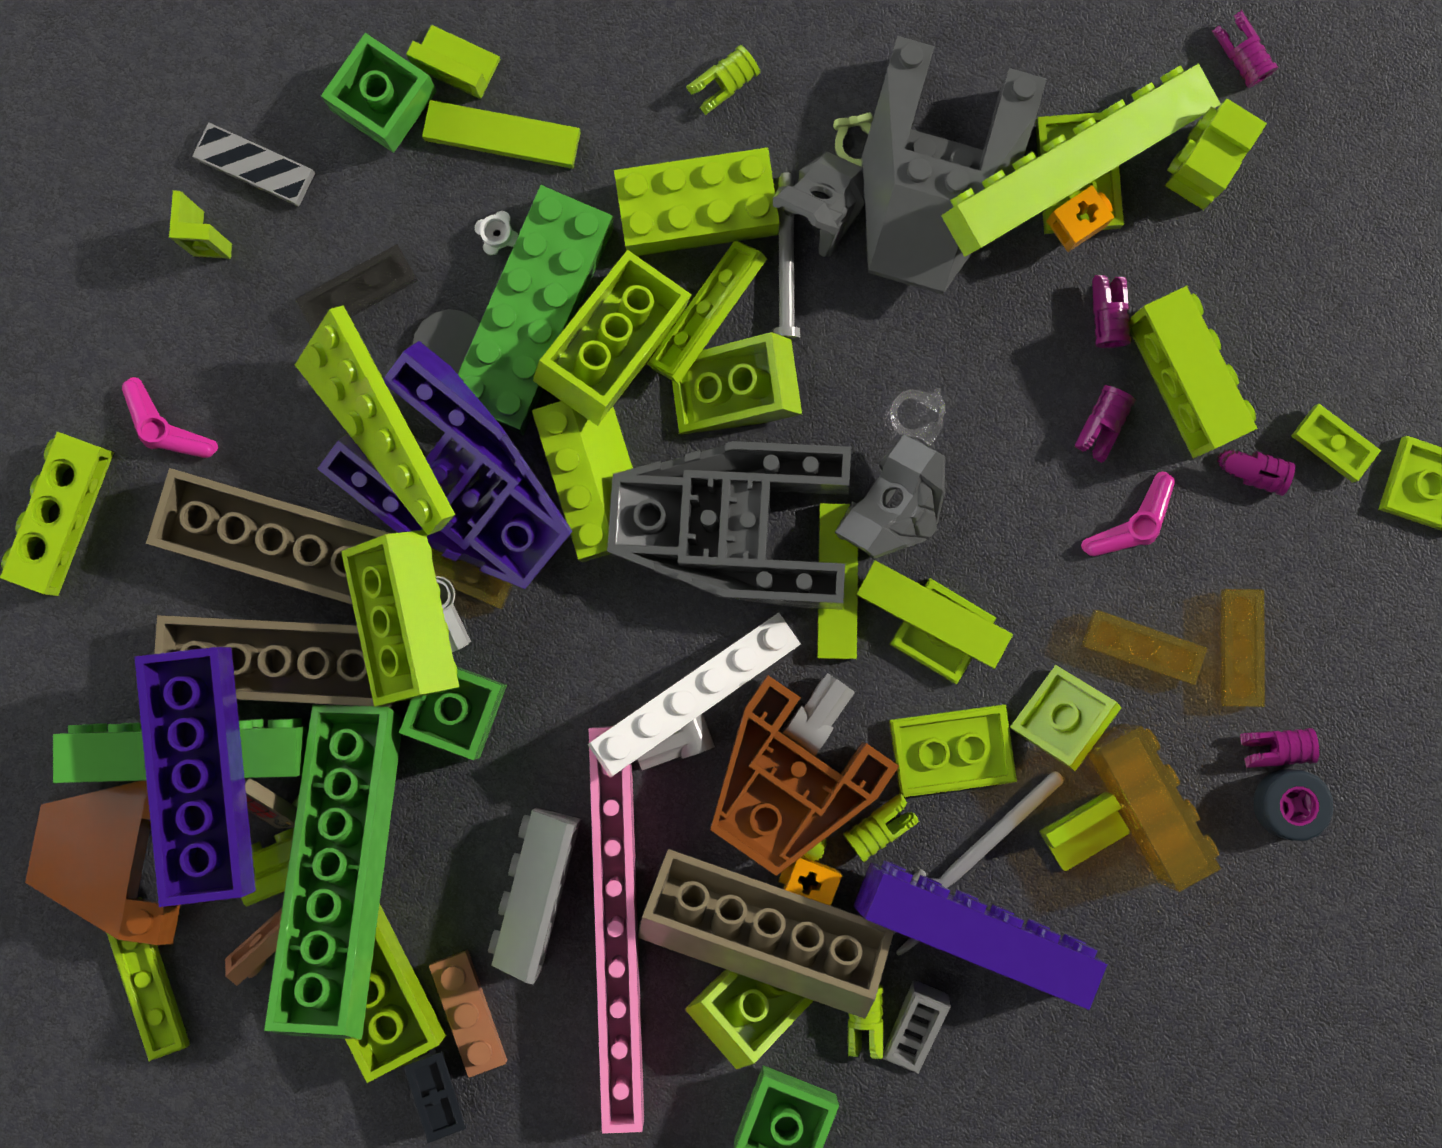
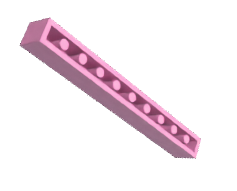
M613 726L589 728V743ZM589 747L602 1134L642 1132L644 1125L632 763L614 776L609 777Z

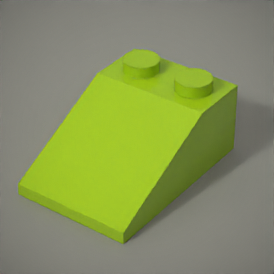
M773 332L704 349L679 384L672 380L679 434L768 423L802 415L792 341Z
M726 969L685 1010L735 1069H740L754 1064L813 1000Z

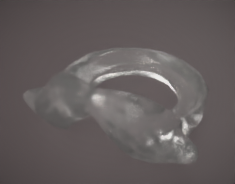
M936 388L933 392L908 389L895 398L890 408V421L899 435L905 434L913 439L924 440L927 446H931L933 440L943 428V416L946 411L945 402L940 394V388ZM915 399L933 412L938 413V419L918 429H907L899 423L897 409L903 401Z

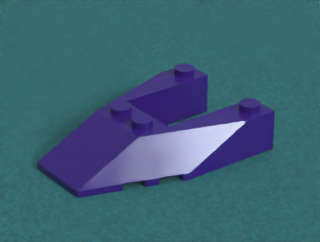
M418 341L403 351L383 380L386 386L445 432L428 454L426 460L456 515L441 531L427 535L428 543L431 548L443 552L442 556L454 561H457V559L480 567L479 571L526 589L572 533V530L502 426L453 368ZM347 433L340 438L317 469L397 533L423 530L350 435Z

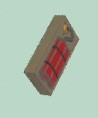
M245 778L248 811L275 828H294L297 807L253 779Z

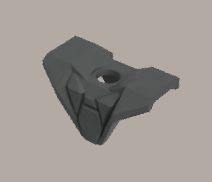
M825 152L799 170L797 184L793 187L789 185L779 187L773 197V207L783 209L785 214L790 217L794 214L803 215L809 219L813 226L820 228L819 255L829 257L836 251L840 240L863 209V167L830 152ZM811 192H823L830 196V198L820 199L812 195Z
M902 434L878 463L882 472L865 498L859 503L851 502L835 531V534L840 539L850 542L874 559L925 542L928 538L932 537L939 522L945 494V456L905 434ZM896 489L903 492L901 504L895 508H886L885 506L894 495Z

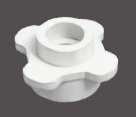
M498 211L496 215H490L484 220L480 219L475 224V232L481 235L484 242L483 250L488 255H496L499 249L506 246L514 247L519 236L517 232L512 230L510 226L511 217L505 211ZM499 230L500 235L494 236L493 232Z

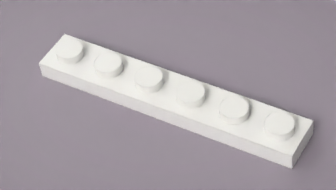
M777 613L587 745L609 777H612L794 650L801 643L780 613Z

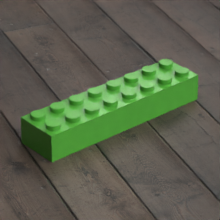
M312 705L264 1031L287 1036L362 1040L401 742L399 731L403 723V718L389 707Z

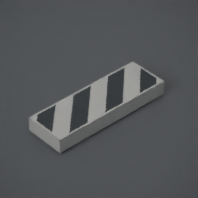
M209 122L192 156L196 161L298 207L315 175L311 168Z

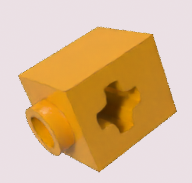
M1091 185L1055 209L1046 222L1066 251L1069 252L1107 227L1114 218V215L1111 213L1113 208L1106 195L1102 192L1098 193L1093 185ZM1086 213L1089 215V220L1083 219L1080 221L1077 218V214L1083 215Z
M802 856L781 872L779 882L784 884V890L831 906L842 873L840 870L817 861H809V859ZM809 872H814V878L818 882L817 886L810 885L808 890H803L799 877H807Z

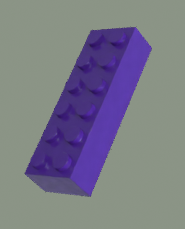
M212 647L134 656L159 907L241 898L255 892L231 647Z
M884 860L882 866L870 862L853 905L864 919L1090 1010L1107 967L1105 962L1096 957L1098 950L1086 945V942L1065 933L1061 940L1060 934L1051 931V928L1034 920L1028 919L1026 925H1024L1023 919L1000 906L992 904L991 909L987 910L986 904L963 891L956 889L953 896L949 894L950 890L943 887L940 882L920 875L918 881L912 879L913 875L906 872L905 868Z

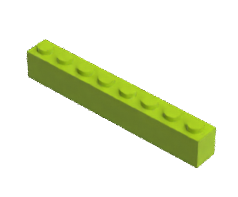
M1199 63L1185 72L1181 65L1160 77L1163 85L1155 88L1152 82L1131 94L1134 102L1127 106L1123 99L1102 111L1105 119L1097 123L1094 117L1089 118L1072 129L1076 136L1066 140L1064 134L1042 146L1045 154L1036 158L1033 152L1012 164L1015 171L1008 176L1004 174L1003 170L995 173L981 182L985 189L979 193L974 194L972 188L951 199L953 208L942 214L941 217L964 257L1201 117L1211 106L1216 108L1221 105Z

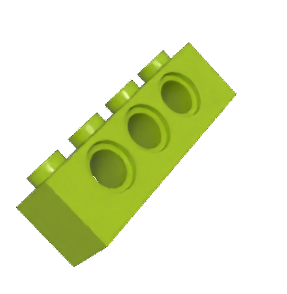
M56 432L55 438L51 439L45 448L44 459L46 461L40 475L34 478L31 484V499L26 511L20 514L16 522L15 530L17 535L13 545L3 555L1 579L41 594L59 596L114 452ZM72 468L74 471L73 481L65 486L62 480L63 474L67 469ZM54 504H58L60 509L59 517L54 522H51L48 516L49 510ZM43 540L45 543V553L41 558L37 559L34 549L36 544Z

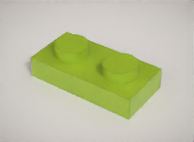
M1321 404L1312 407L1291 435L1352 483L1359 481L1381 452L1379 448Z

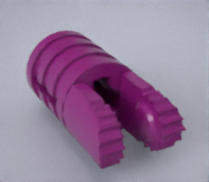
M1241 10L1234 15L1240 31L1244 32L1248 38L1234 48L1230 42V36L1220 25L1213 29L1212 33L1230 61H1233L1236 69L1240 71L1241 77L1246 81L1245 85L1247 88H1251L1271 76L1279 67L1275 62H1272L1271 56L1267 54L1264 45L1260 43V37Z
M1094 275L1092 291L1093 312L1095 315L1094 325H1096V347L1116 348L1131 344L1126 278L1115 277L1110 285L1108 277H1105V275Z
M1105 385L1102 389V394L1097 399V404L1092 409V414L1089 415L1075 443V447L1081 451H1086L1092 447L1094 440L1097 439L1100 431H1102L1092 451V456L1097 461L1104 462L1121 432V427L1124 425L1126 417L1129 415L1136 399L1118 388Z
M1228 449L1222 453L1220 452V455L1217 456L1218 466H1221V469H1225V472H1229L1230 475L1234 474L1236 477L1243 478L1245 485L1264 489L1270 493L1274 492L1280 496H1284L1288 491L1295 473L1294 463L1286 462L1280 458H1273V456L1264 455L1257 451L1249 455L1240 451L1235 452L1234 449ZM1260 470L1278 475V477L1262 473Z
M1313 728L1297 729L1294 731L1284 730L1283 732L1265 731L1240 734L1241 745L1243 746L1270 745V753H1257L1247 756L1244 759L1246 768L1318 762L1319 742Z

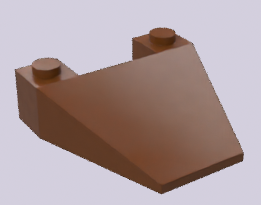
M767 675L744 707L710 830L777 876L874 802L890 781L899 765L867 743H861L841 774L778 731L801 697Z
M147 780L41 804L25 883L118 940L152 945L174 943L180 905L159 907L158 901L137 898L151 828Z

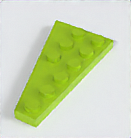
M344 305L331 308L300 355L295 366L425 533L430 535L441 531L456 514Z

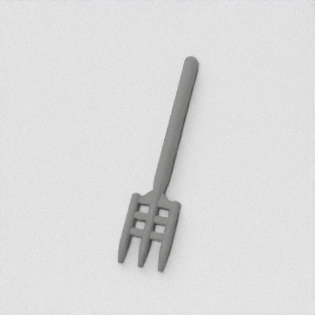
M1056 771L1051 772L957 859L940 879L933 880L940 882L947 889L958 881L1062 785V775ZM919 869L912 879L918 881L920 875L926 876L925 871ZM909 938L896 951L897 955L907 952L920 941Z

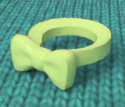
M871 112L849 118L835 119L833 124L834 129L838 131L835 139L836 155L860 167H863L861 159H854L845 153L843 139L847 134L848 128L853 126H860L864 132L869 134L873 121Z

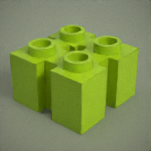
M1227 98L1217 110L1211 106L1203 118L1199 119L1187 137L1189 141L1182 151L1177 153L1167 168V171L1172 175L1165 186L1204 210L1215 197L1217 198L1226 189L1242 164V160L1251 150L1267 123Z

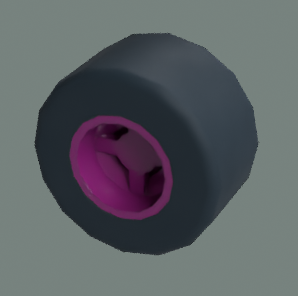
M1279 769L1268 774L1258 784L1253 796L1254 812L1259 823L1269 833L1291 841H1307L1319 836L1328 827L1333 815V798L1328 786L1318 776L1303 770Z

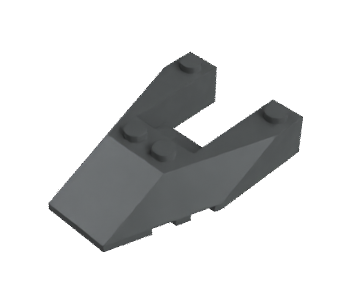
M897 36L861 158L864 177L863 196L866 210L865 229L868 273L943 295L971 254L964 257L941 215L953 208L950 200L966 190L972 188L974 194H977L985 189L981 183L985 179L1003 170L1006 176L1015 171L1012 164L1024 157L1039 109L1046 78L1009 68L998 95L984 149L981 150L911 129L935 46Z
M732 441L725 443L724 446L702 452L700 450L685 454L684 457L662 463L658 461L614 473L612 478L607 552L722 598L801 608L843 610L845 564L766 560L770 491L849 495L851 447Z

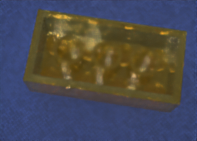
M1123 723L1101 735L1088 753V756L1108 792L1114 794L1122 807L1119 812L1158 883L1180 892L1221 869L1215 859L1219 856V851L1212 839L1207 834L1203 836L1196 822L1200 818L1193 804L1188 799L1183 801L1176 787L1180 785V781L1175 771L1169 764L1163 765L1156 752L1160 750V745L1155 735L1149 728L1144 730L1140 725Z

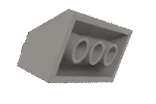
M537 807L532 810L531 816L525 814L523 816L518 837L524 839L521 854L514 853L508 876L514 877L511 892L504 891L498 914L504 916L501 931L494 929L488 953L494 954L491 966L529 984L535 983L543 968L581 819Z

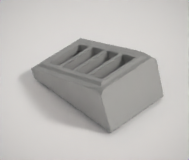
M914 980L883 1051V1059L919 1073L951 1007L949 995ZM914 1014L929 1020L928 1025L912 1019V1015ZM905 1029L922 1035V1040L904 1033ZM899 1043L916 1049L917 1052L913 1055L897 1048Z

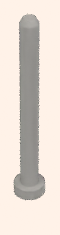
M781 173L778 179V189L788 185L793 187L794 178L791 173ZM779 208V327L774 328L773 333L789 338L793 342L800 340V328L795 327L794 215L790 217L785 214L783 209Z

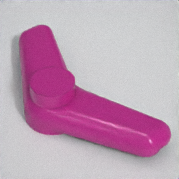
M132 377L123 383L122 391L137 435L146 447L150 449L160 448L202 458H209L218 450L216 441L169 425L159 415L139 378Z
M1167 472L1157 473L1138 512L1128 522L1083 540L1081 544L1083 551L1089 556L1095 557L1138 545L1153 543L1161 530L1175 484L1174 478Z

